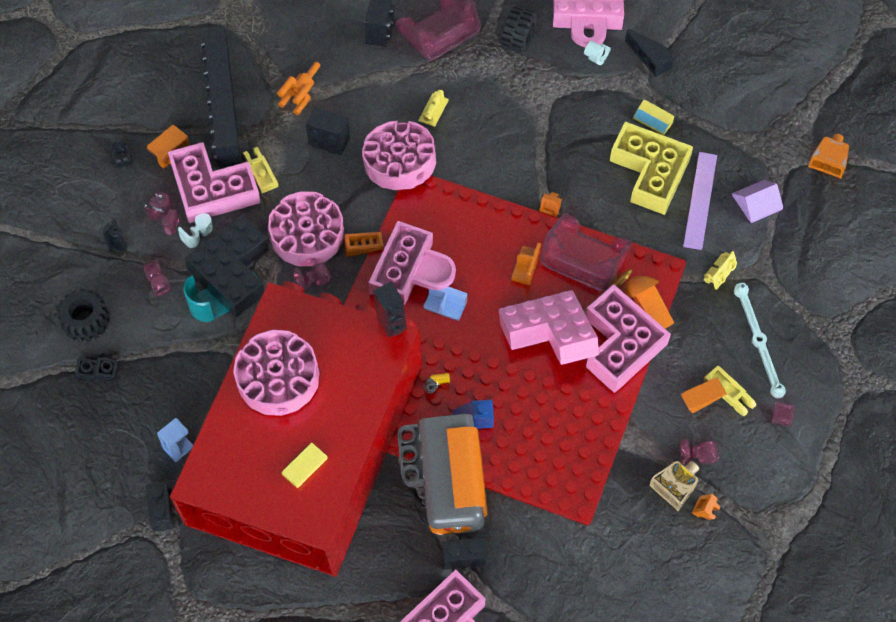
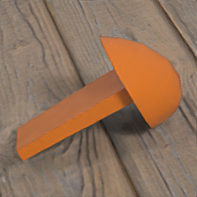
M647 276L631 278L625 288L626 295L630 299L633 298L636 304L664 329L674 324L655 287L660 281Z

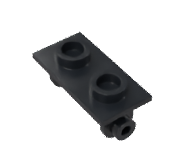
M113 219L104 227L102 233L110 252L113 248L119 252H124L127 249V244L123 241L122 229L118 227L116 219Z

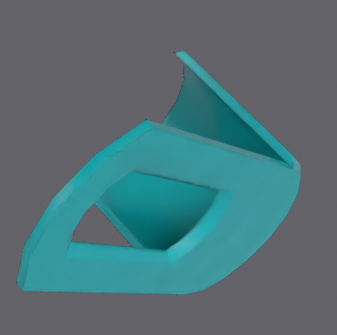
M193 275L187 278L183 291L189 311L195 319L210 322L229 312L207 289L197 292Z

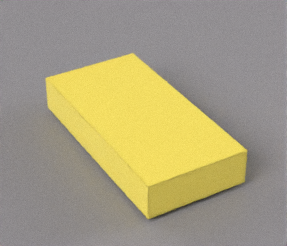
M311 443L282 471V475L298 488L327 460V456Z

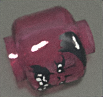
M162 192L152 193L144 205L147 216L152 220L166 218L172 207L170 197Z

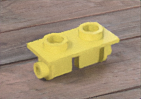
M437 90L434 94L432 93L418 120L419 122L433 127L436 126L449 99L444 97L442 90Z
M734 251L730 254L727 252L722 253L714 263L715 267H711L704 275V281L706 283L712 282L716 290L725 282L730 272L736 268L737 261Z

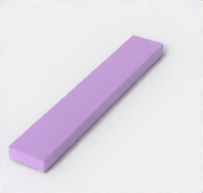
M699 152L683 247L702 250L717 155Z

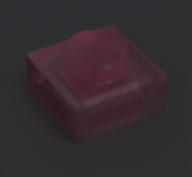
M169 209L167 215L163 217L162 225L165 228L166 234L174 235L179 221L176 210Z
M775 402L771 422L791 427L795 406Z

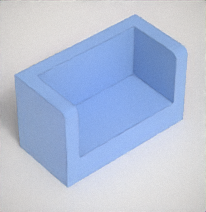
M177 418L157 433L163 450L175 462L193 448V444L185 437L189 433L188 430Z

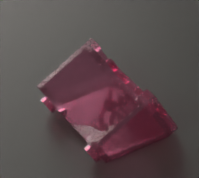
M440 0L441 9L414 24L413 19L407 16L397 20L398 30L422 57L427 60H434L475 36L480 31L481 23L473 0Z
M564 213L546 234L541 254L542 264L551 270L592 288L606 291L612 284L629 253L632 241L618 237L614 239L612 245H608L578 232V220Z

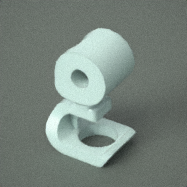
M591 40L586 46L584 54L589 56V60L602 65L611 49L604 44L599 45Z
M201 213L196 216V225L190 228L193 236H189L181 227L178 228L180 239L189 248H194L198 245L200 241L199 234L207 236L212 232L213 225L210 215Z

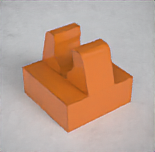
M551 192L548 195L544 193L539 211L557 217L562 199L558 198L559 194Z
M713 494L699 496L692 513L697 517H703L708 520L715 519L716 516L712 514V510L720 509L716 502L718 498Z

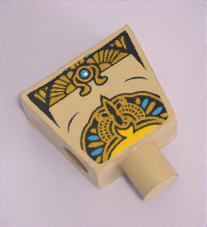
M675 461L653 476L650 486L679 511L697 485L698 478L694 474L699 470V467L693 461H690L685 467L679 461Z

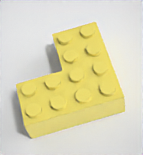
M625 122L613 145L610 162L641 173L632 191L630 202L665 215L689 163L693 146Z

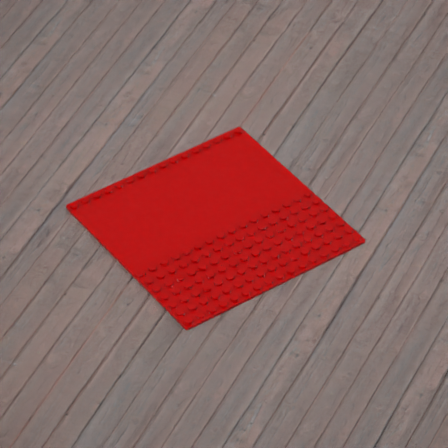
M432 175L412 189L398 190L379 230L382 233L384 249L397 221L432 232L433 245L430 250L447 255L452 259L455 264L456 275L449 287L467 293V304L459 321L425 310L424 304L428 298L429 289L414 284L404 310L405 317L412 320L416 324V328L419 329L422 366L387 452L400 457L398 431L402 426L418 424L419 420L424 418L452 415V410L471 401L492 400L494 413L493 428L478 429L485 488L584 525H590L650 361L614 393L586 368L588 358L561 365L549 341L511 350L501 328L499 309L573 290L584 311L612 284L607 280H601L596 284L594 282L596 273L604 265L616 263L617 265L613 269V273L617 276H620L629 269L632 270L629 278L619 287L625 295L626 285L631 278L636 276L654 278L660 281L655 287L669 312L685 269L686 261ZM537 243H541L540 257L530 286L512 281L517 256L521 252L522 246L536 249ZM384 249L368 253L344 306L355 309L357 305L363 304L376 310L374 295L369 294V281ZM591 324L598 337L599 348L608 339ZM449 373L450 383L440 384L433 393L425 391L424 384L431 375ZM407 433L403 436V439L410 440L413 435ZM407 453L404 458L411 460L415 454Z

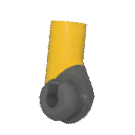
M449 373L431 375L424 384L425 391L433 393L440 384L450 383Z

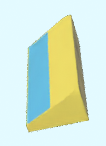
M643 100L633 119L664 136L673 124L674 116Z

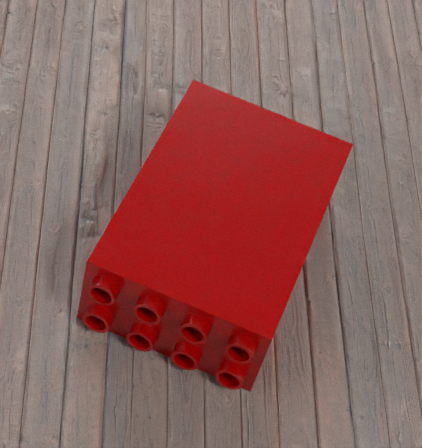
M285 281L282 286L268 282L170 498L185 526L337 577L422 366L419 329L416 328V324L405 317L407 329L399 335H393L388 338L377 319L376 310L370 306L359 304L354 309L341 305L342 303L337 297L328 293H320L319 297L306 294L301 286L293 282ZM270 330L290 331L307 342L313 348L320 372L318 388L311 400L299 410L282 416L265 415L252 409L241 397L233 373L235 358L240 349L242 350L255 335ZM313 443L327 456V460L297 488L282 475V471Z

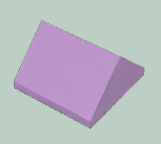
M762 180L732 193V196L750 223L783 209L777 184L767 180Z

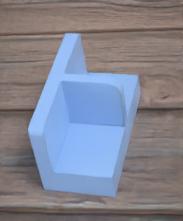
M450 287L442 290L429 289L424 309L459 321L467 304V293Z

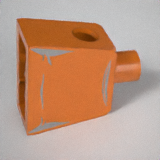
M834 134L832 138L824 137L813 153L808 167L841 178L846 168L849 145L843 143L844 137L840 134Z

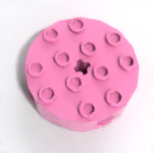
M387 122L371 131L364 141L362 156L365 172L372 182L382 188L392 190L412 189L428 179L436 166L434 138L428 129L416 122Z
M300 191L283 198L269 215L268 231L275 253L284 261L301 267L315 266L327 262L337 254L344 238L343 216L338 205L317 192Z
M270 330L251 338L249 343L242 350L240 349L237 354L233 371L240 395L252 409L265 415L279 416L295 412L311 400L318 388L320 374L313 348L302 338L298 337L297 334L284 330Z

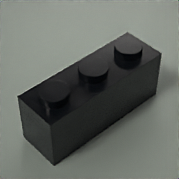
M391 281L373 290L377 319L388 338L393 335H399L407 329L404 301Z

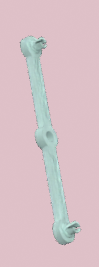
M739 283L735 286L734 293L741 300L753 333L752 344L758 347L772 386L770 393L774 398H782L786 389L780 384L766 347L767 337L760 331L747 295L749 288L745 283ZM756 338H761L762 341L759 342Z

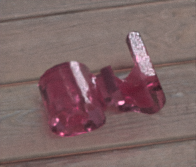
M157 260L142 266L147 280L151 281L155 297L171 291L170 284L167 278L163 276ZM166 287L164 291L158 292L159 289Z
M325 263L314 265L311 268V272H306L304 278L299 268L294 269L293 273L296 284L301 286L304 291L312 282L319 286L329 282L332 278Z
M683 440L679 445L682 464H686L696 458L700 459V463H713L719 459L716 442H703L698 447L694 446L691 450L688 440Z

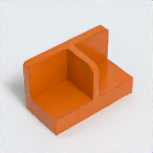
M172 125L147 145V149L157 157L159 165L165 169L171 164L168 152L188 147L190 143L188 136L175 125Z
M537 243L536 249L522 246L521 252L517 256L512 281L530 286L540 257L541 243Z

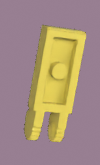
M258 147L253 148L254 154L257 157L253 160L247 151L243 152L261 193L277 188L278 182Z
M716 366L704 377L703 380L705 382L718 377L727 393L722 398L742 416H745L748 411L739 402L740 399L749 408L753 409L756 406V402L746 393L747 391L720 366Z

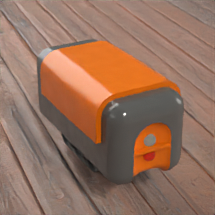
M470 414L424 418L419 420L418 424L402 426L398 431L401 475L405 485L408 487L424 486L427 521L432 533L436 535H449L479 531L484 525V517L487 516V505L478 429L474 427L473 416ZM407 433L413 435L410 440H404L403 436ZM407 453L415 454L411 460H406L404 457ZM410 472L417 474L413 480H408L406 476Z

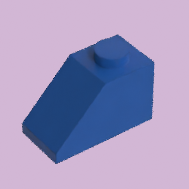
M492 400L471 401L452 410V415H472L474 427L477 429L493 428L494 413Z

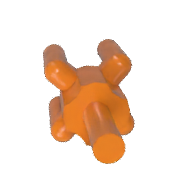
M314 62L307 73H299L296 79L293 76L288 77L277 92V95L282 97L278 105L284 108L290 98L295 96L292 101L297 106L293 113L299 115L311 99L308 91L314 85V80L311 78L321 65L318 62Z

